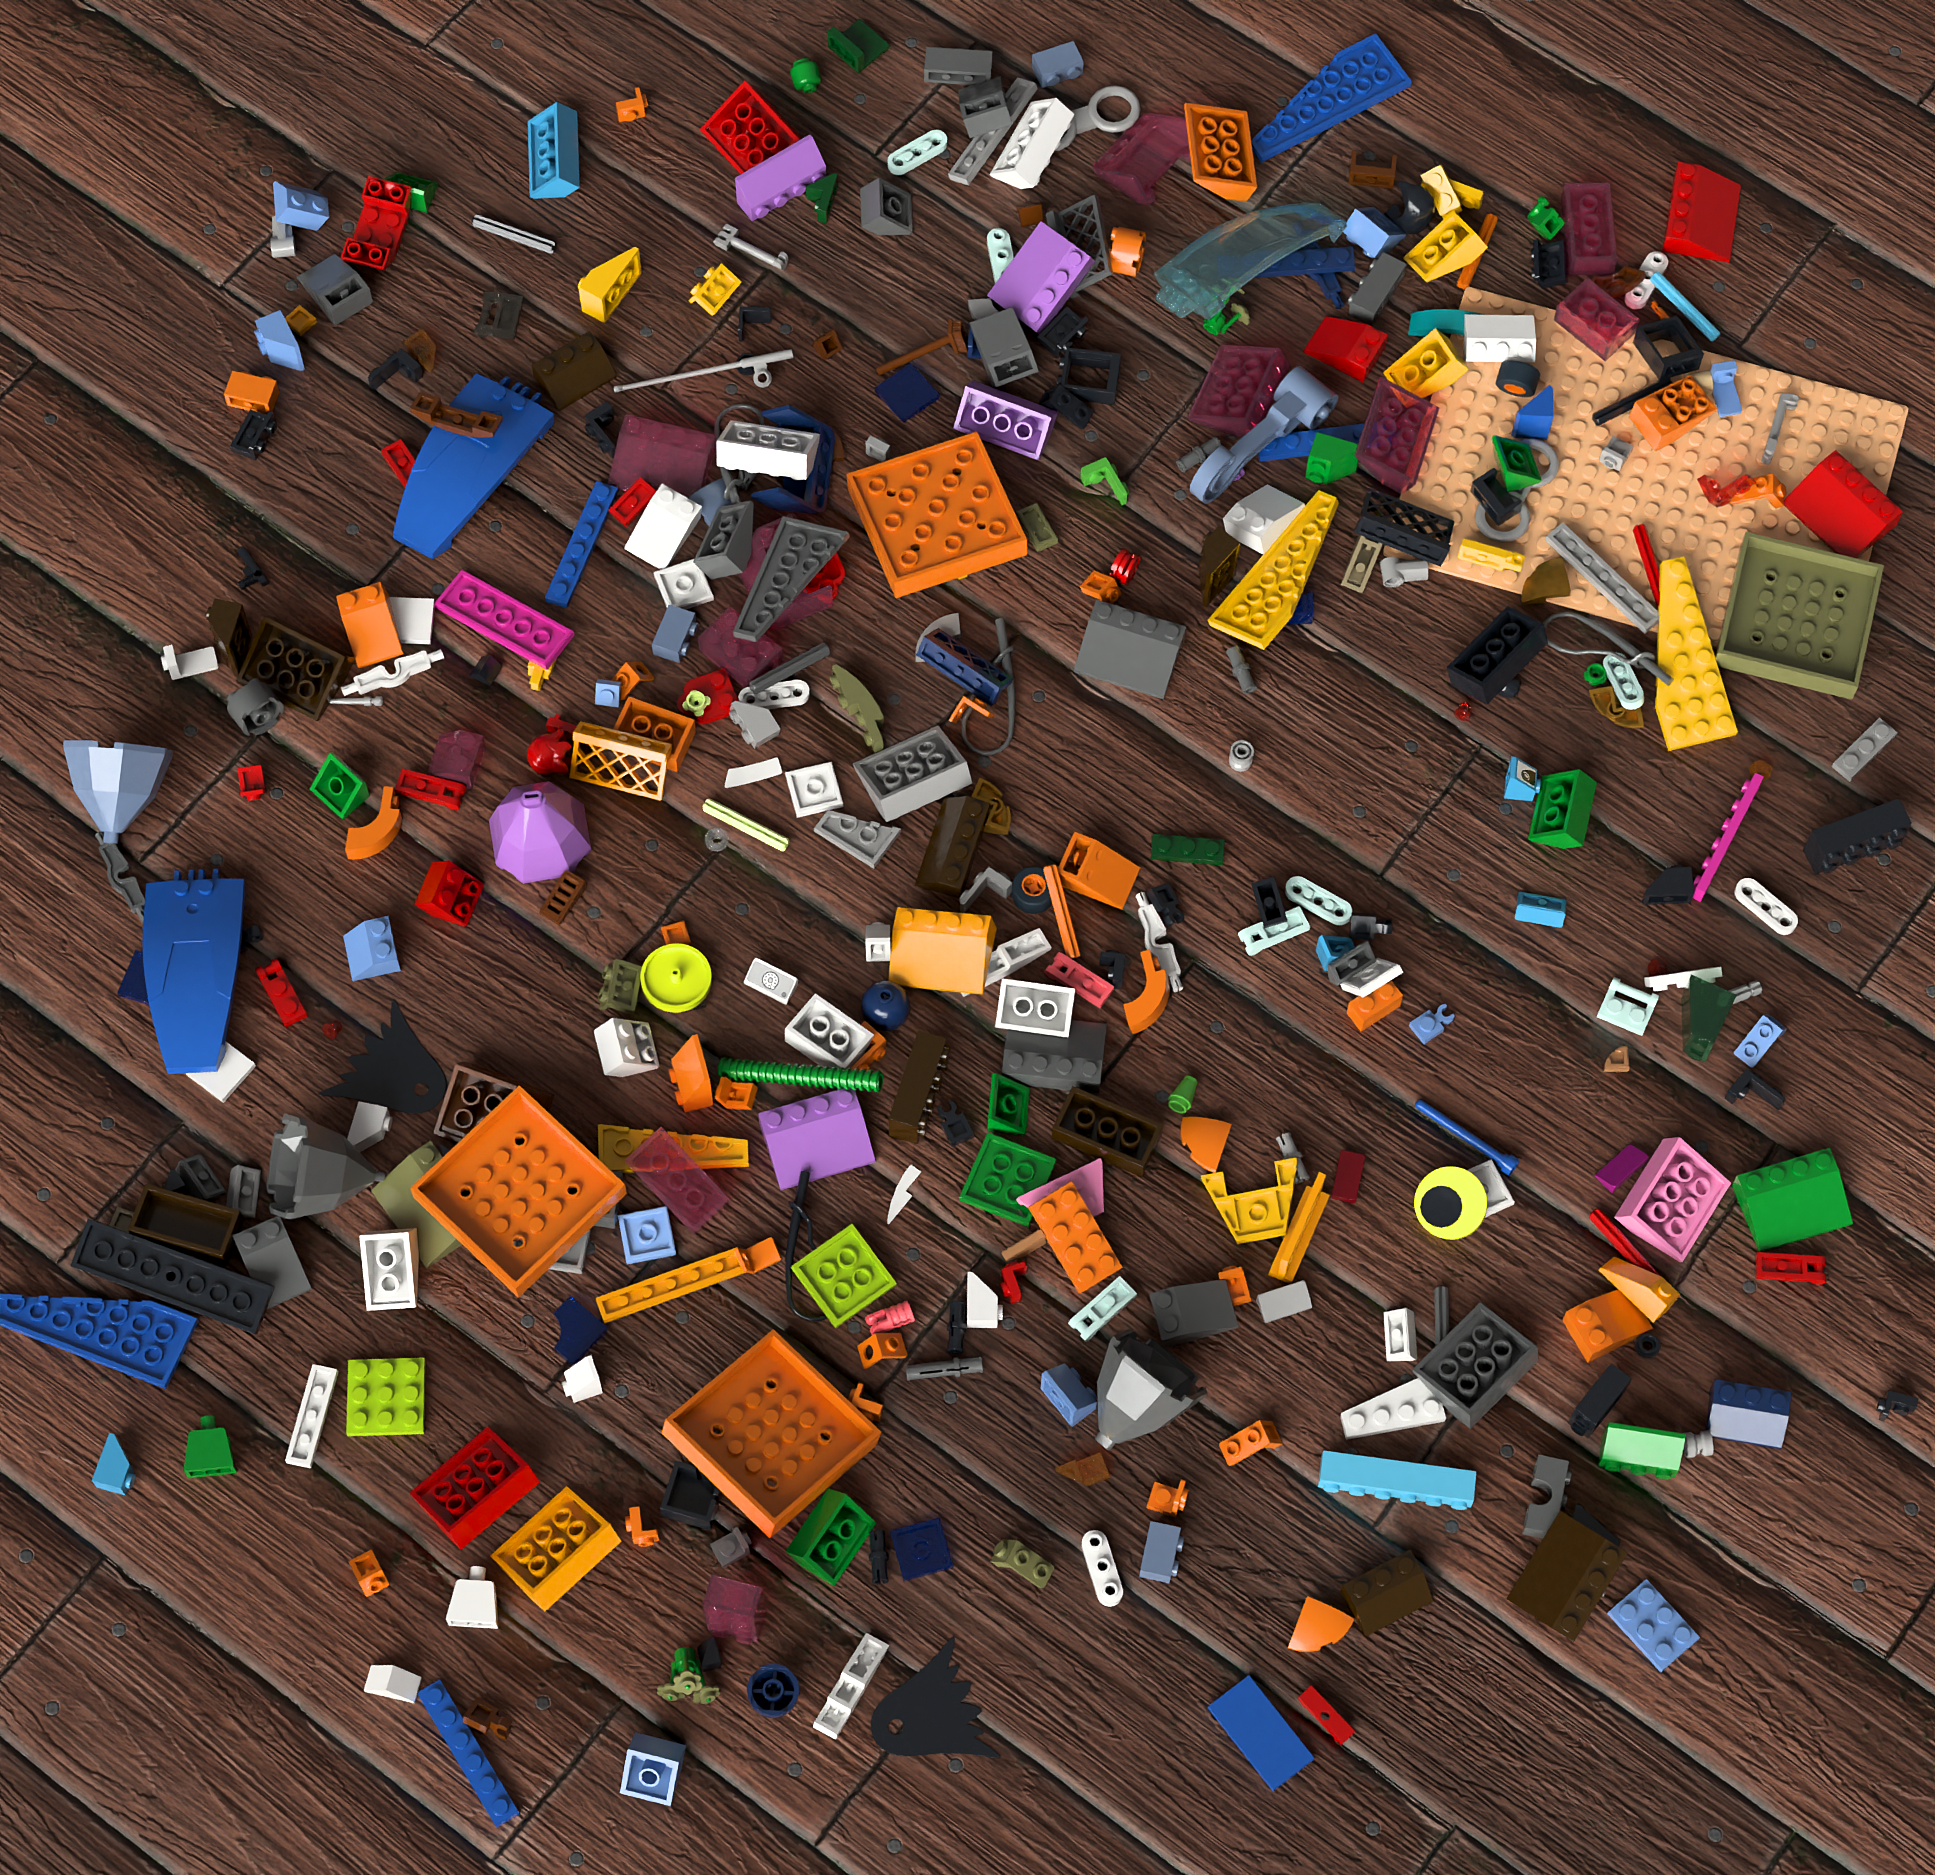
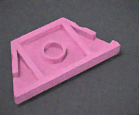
M1101 1158L1018 1197L1016 1200L1020 1205L1024 1204L1028 1208L1043 1197L1072 1181L1094 1218L1104 1212Z

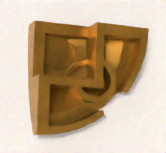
M1562 557L1543 562L1535 568L1530 577H1527L1522 590V605L1545 603L1546 598L1570 596V584Z
M1613 686L1589 690L1591 700L1602 716H1606L1618 726L1644 728L1641 706L1637 709L1624 708Z
M979 778L971 797L990 803V814L985 824L984 832L1008 835L1011 814L1009 806L1006 808L1001 800L1003 794L990 782Z

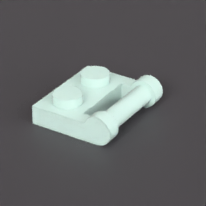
M1614 977L1597 1017L1642 1036L1659 995L1654 993L1650 995L1621 983V979ZM1618 991L1648 1005L1644 1009L1614 996L1615 992Z

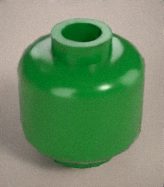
M803 58L795 61L790 69V75L796 90L804 91L805 94L817 90L816 86L821 83L822 78L816 62L810 61L809 58Z

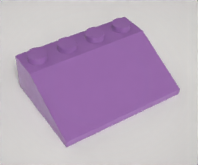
M1041 221L987 296L1005 309L1013 308L1019 320L1040 334L1052 322L1095 263V260Z
M845 1088L758 1113L759 1125L780 1190L798 1186L801 1171L810 1173L809 1182L876 1162L856 1092L852 1088L849 1090H845Z

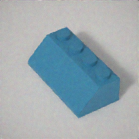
M555 102L528 121L530 197L533 199L566 197L580 188L577 111L558 102Z

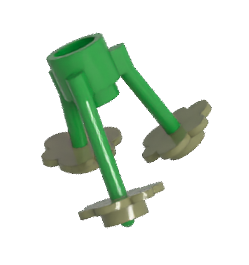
M1230 278L1229 281L1222 279V283L1230 287L1227 293L1220 287L1206 289L1205 296L1213 301L1203 321V327L1213 335H1218L1220 332L1225 334L1227 329L1236 320L1246 325L1250 323L1249 312L1243 305L1231 304L1232 307L1230 309L1234 316L1227 323H1225L1226 317L1221 313L1225 305L1229 303V298L1234 290L1241 294L1245 293L1240 289L1241 284L1238 283L1237 279L1233 280ZM1217 303H1220L1217 311H1214Z
M689 1647L679 1648L675 1651V1661L671 1663L670 1683L658 1685L657 1694L668 1701L685 1698V1695L696 1691L693 1693L692 1701L694 1703L701 1702L702 1704H707L714 1701L720 1695L719 1686H706L700 1669V1660L695 1658V1651Z

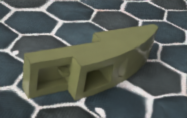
M833 665L830 681L833 689L838 688L840 693L838 700L841 708H846L849 716L855 714L858 725H863L865 729L863 736L866 745H871L874 753L882 751L883 739L879 729L884 727V716L878 704L856 677L839 665Z

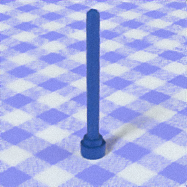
M1423 1100L1416 1101L1415 1107L1496 1161L1503 1173L1510 1176L1516 1169L1520 1159L1512 1154L1510 1156L1508 1154L1503 1155Z

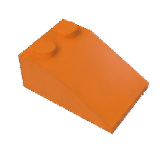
M381 582L336 596L341 618L354 657H356L355 660L358 668L404 654L389 594Z
M698 1034L691 1036L671 1059L672 1068L668 1069L671 1082L677 1083L678 1091H674L678 1106L683 1105L685 1113L713 1106L710 1078Z
M1619 1290L1581 1303L1566 1311L1562 1320L1587 1363L1633 1341L1641 1334L1653 1330L1646 1315Z

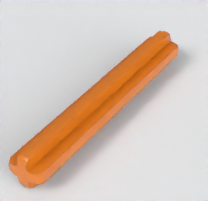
M1491 213L1486 215L1478 233V236L1486 246L1498 220V217ZM1483 253L1471 264L1463 267L1457 281L1458 288L1465 290L1469 287Z
M1056 864L1049 865L1043 869L1066 956L1074 959L1081 955L1058 867Z

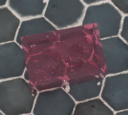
M1586 278L1557 306L1554 321L1606 362L1635 334L1639 318L1589 278Z
M730 606L698 637L699 650L721 669L725 668L727 674L746 688L750 687V681L778 667L783 662L782 648L765 634L757 642L734 637L733 630L740 614Z

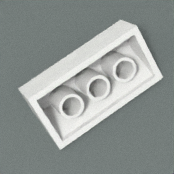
M1057 98L1031 102L990 175L1019 189L1033 188L1039 182L1043 169L1050 163L1052 153L1060 145V139L1064 132L1069 129L1074 113Z
M731 420L717 440V466H722L729 470L741 469L747 470L750 473L760 472L774 477L786 476L794 480H806L813 470L820 434Z

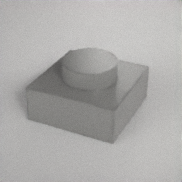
M869 436L866 441V454L881 462L888 461L890 458V445L881 438L876 439Z

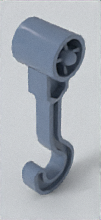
M1302 366L1294 368L1286 375L1276 389L1273 398L1276 403L1272 405L1266 418L1243 436L1230 450H1227L1224 446L1218 447L1196 472L1190 484V492L1205 504L1212 502L1228 488L1245 464L1275 438L1285 437L1300 423H1303L1311 430L1319 427L1334 410L1339 396Z

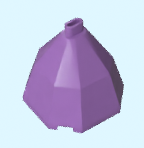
M549 781L513 787L489 819L496 866L502 870H507L523 884L560 878L565 870L574 873L578 863L591 851L584 804Z

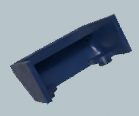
M791 405L762 411V416L777 423L778 428L820 434L813 470L806 480H794L791 477L784 476L783 488L774 487L751 494V498L778 511L808 514L823 512L827 506L835 435L832 428Z

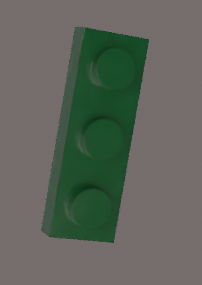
M1153 834L1151 860L1223 866L1225 840Z

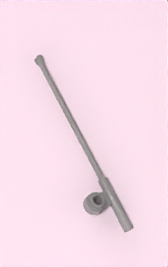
M792 349L744 358L738 362L626 385H618L614 387V392L751 366L754 367L755 371L753 376L755 384L758 387L765 388L772 382V375L768 371L766 363L794 358ZM761 374L767 376V380L763 383L758 380Z

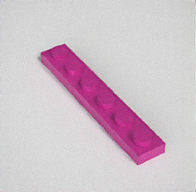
M1755 773L1752 780L1746 779L1741 789L1744 795L1742 799H1736L1731 811L1735 812L1732 819L1727 817L1721 828L1725 833L1722 838L1717 836L1711 848L1715 851L1713 856H1707L1701 869L1705 870L1703 876L1697 875L1693 883L1695 889L1693 899L1699 902L1702 901L1764 776Z

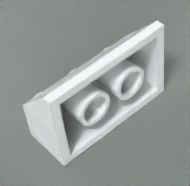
M1464 314L1463 361L1504 362L1514 360L1535 362L1536 334L1534 315Z
M1002 979L995 1027L1069 1037L1076 990L1074 988Z
M816 993L785 1028V1042L822 1067L829 1066L830 1069L832 1066L837 1067V1069L839 1067H844V1069L851 1068L864 1055L874 1037L873 1033Z

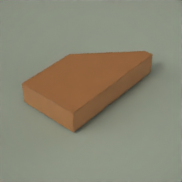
M1041 1229L1037 1230L1005 1249L1001 1254L1006 1261L1024 1257L1045 1245L1046 1236Z

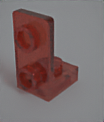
M1704 474L1697 479L1708 502L1715 507L1727 505L1733 497L1746 493L1756 483L1754 478L1748 474L1743 475L1722 489L1715 478L1711 479Z

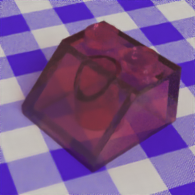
M463 730L440 735L427 775L461 783L468 789H473L486 749L483 735Z

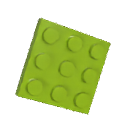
M853 1224L791 1267L835 1328L894 1288L897 1284Z
M425 1358L348 1360L347 1436L424 1434Z

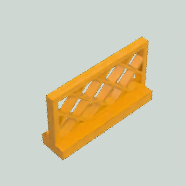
M579 722L573 732L572 740L574 741L569 778L662 800L672 744ZM580 742L589 744L593 751L585 755L580 748ZM610 749L616 757L608 761L601 751ZM595 754L603 762V765L597 768L589 760ZM628 754L634 755L639 763L631 767L625 756ZM618 760L627 769L620 774L611 765ZM651 760L662 762L661 769L654 772L648 762ZM584 762L590 772L587 774L577 772V765ZM641 766L649 774V776L642 780L635 772V769ZM607 768L613 775V778L609 780L604 779L599 771ZM630 773L636 783L628 785L621 777ZM653 779L658 786V792L649 790L644 783Z
M1319 1172L1313 1187L1306 1186L1288 1227L1287 1235L1284 1236L1270 1268L1269 1276L1292 1284L1330 1196L1322 1192L1326 1174Z

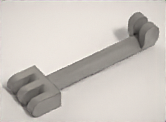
M728 224L724 225V231H720L718 237L713 241L716 246L726 251L733 245L782 271L787 267L788 255L786 253L780 252L777 258L737 238L739 235L738 229Z
M1782 393L1780 395L1761 460L1765 465L1770 464L1786 409L1794 410L1799 400L1797 395Z

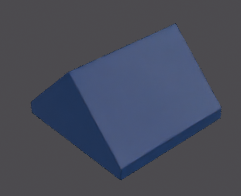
M1552 386L1546 387L1517 412L1511 434L1512 437L1547 440L1553 420Z

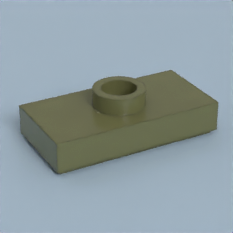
M1037 503L1016 512V517L1037 552L1058 543L1056 534Z

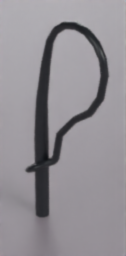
M801 1171L795 1201L788 1202L792 1210L785 1255L786 1294L791 1310L798 1317L807 1321H822L827 1319L825 1314L821 1316L805 1315L795 1307L792 1300L793 1270L791 1267L793 1265V1256L801 1219L807 1222L808 1243L813 1251L817 1249L813 1243L811 1218L803 1210L810 1173Z

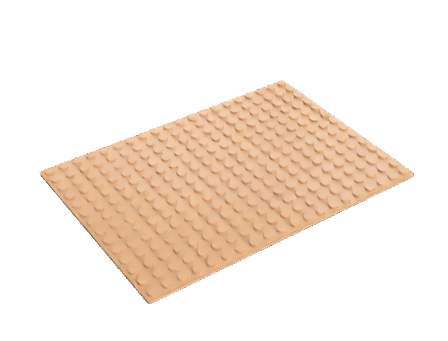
M1467 287L1464 291L1459 310L1485 315H1534L1536 334L1535 362L1524 363L1538 369L1540 372L1539 382L1535 394L1531 397L1510 395L1500 390L1495 384L1502 362L1464 361L1469 370L1453 384L1432 394L1400 500L1454 521L1449 543L1451 545L1443 564L1440 567L1428 562L1429 569L1522 595L1527 577L1531 576L1538 565L1550 559L1562 557L1545 541V538L1563 522L1658 611L1633 533L1634 526L1644 524L1647 528L1659 569L1662 561L1685 557L1711 646L1717 649L1738 554L1745 532L1834 553L1785 506L1774 508L1766 497L1731 504L1729 502V484L1773 473L1786 487L1785 499L1821 461L1837 450L1886 495L1907 418L1908 407L1703 351L1704 355L1699 370L1685 374L1710 371L1715 363L1735 360L1737 371L1733 381L1742 412L1738 415L1720 417L1718 410H1716L1675 442L1655 451L1629 418L1632 409L1599 426L1595 425L1592 420L1593 413L1658 381L1654 372L1633 344L1636 332ZM1451 334L1450 341L1463 359L1464 335ZM1663 339L1652 342L1662 357L1681 353L1674 342ZM1685 374L1674 376L1670 379L1674 383L1684 378ZM1550 385L1553 387V420L1547 440H1537L1544 441L1550 445L1558 455L1559 469L1557 475L1550 483L1542 487L1531 488L1524 501L1529 509L1531 520L1527 531L1520 538L1510 542L1491 540L1483 535L1476 525L1475 512L1479 502L1470 492L1472 482L1495 468L1497 470L1496 479L1503 488L1505 487L1494 457L1492 437L1496 435L1515 441L1522 440L1511 436L1517 412ZM1713 393L1712 395H1707L1709 399L1712 401V403L1716 406ZM1782 393L1797 395L1799 397L1797 406L1794 410L1786 409L1770 464L1765 465L1761 460L1780 395ZM1613 436L1633 445V450L1620 471L1610 469L1599 461L1602 450L1608 445ZM1531 449L1541 476L1548 471L1550 467L1549 460L1539 450ZM1396 508L1397 513L1402 512L1400 508ZM1485 511L1486 522L1497 531H1511L1521 521L1520 514L1518 513L1497 526ZM1414 515L1419 522L1424 521L1422 517ZM1407 517L1402 518L1406 525L1412 524ZM1436 524L1440 530L1447 529L1443 525ZM1429 526L1423 527L1427 533L1433 532ZM1463 538L1476 540L1482 544L1497 546L1501 549L1524 555L1525 560L1521 572L1503 568V571L1458 559ZM1385 545L1383 554L1386 557H1398L1400 560L1419 559ZM1873 546L1857 559L1869 561ZM1562 557L1570 584V596L1546 598V602L1637 627ZM1766 577L1768 580L1773 581V578ZM1836 594L1837 597L1842 598L1841 594ZM1659 622L1650 631L1658 633ZM1753 637V640L1760 641L1759 638ZM1826 654L1822 655L1824 658H1829Z

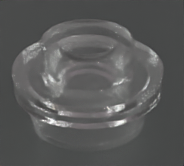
M713 828L705 835V844L712 851H721L729 843L727 832L721 828ZM715 838L721 839L719 843L713 842Z

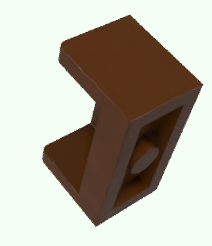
M1352 150L1348 184L1393 189L1397 155H1392L1391 163L1356 160L1357 150Z

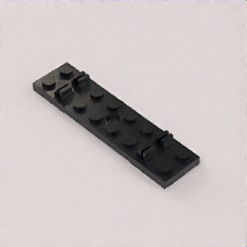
M87 1219L71 1263V1267L252 1334H258L275 1288L272 1285L93 1219ZM171 1271L176 1274L174 1281H169L167 1277Z

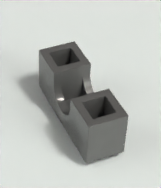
M1538 1455L1535 1461L1531 1486L1545 1490L1548 1494L1549 1502L1544 1505L1529 1504L1525 1515L1523 1535L1543 1539L1560 1509H1565L1567 1494H1563L1564 1486L1569 1485L1572 1470H1568L1569 1461Z

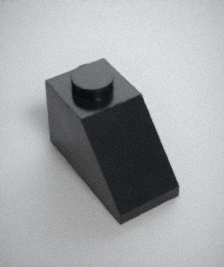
M1674 865L1666 868L1645 891L1642 905L1690 903L1694 895L1691 867Z
M1275 877L1251 883L1264 928L1288 922Z

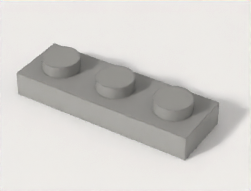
M1879 717L1833 763L1832 767L1850 782L1896 737L1898 732Z

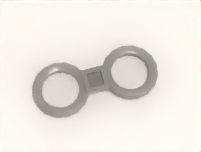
M1117 85L1107 86L1096 91L1090 98L1088 106L1071 111L1074 113L1070 121L1071 125L1065 136L1060 139V145L1054 151H1060L1068 147L1075 139L1076 134L1097 127L1112 133L1121 132L1132 127L1138 120L1141 111L1139 99L1134 92L1126 87ZM1108 96H1120L1129 102L1131 112L1126 119L1120 122H1109L1101 118L1097 113L1098 104Z
M1534 438L1519 441L1529 444L1530 449L1539 450L1545 454L1549 460L1550 467L1545 474L1541 475L1542 481L1540 483L1508 492L1514 502L1520 499L1523 503L1521 512H1519L1521 521L1515 529L1506 532L1493 529L1485 520V509L1480 503L1477 505L1475 512L1476 525L1481 533L1489 539L1498 542H1510L1520 538L1527 531L1531 519L1529 509L1524 501L1531 488L1542 487L1550 483L1557 475L1559 469L1558 455L1544 441Z

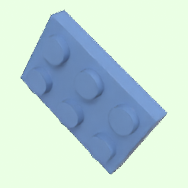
M1647 1579L1607 1613L1660 1672L1665 1670L1700 1638Z

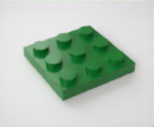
M987 1132L960 1194L959 1201L1029 1228L1033 1215L1029 1208L1024 1204L1020 1205L1016 1199L1047 1184L1057 1159Z

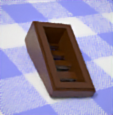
M565 870L540 909L539 914L560 926L587 889L586 882ZM564 890L565 892L571 894V896L568 897L562 894L561 892ZM558 898L566 904L563 906L555 900ZM552 906L561 912L558 915L549 908Z

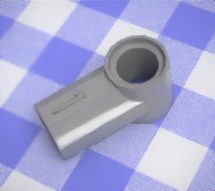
M273 216V237L270 239L272 257L296 256L293 225L276 222V216Z
M1387 557L1380 562L1383 585L1386 587H1397L1407 581L1428 580V562L1422 559L1400 560L1398 557Z

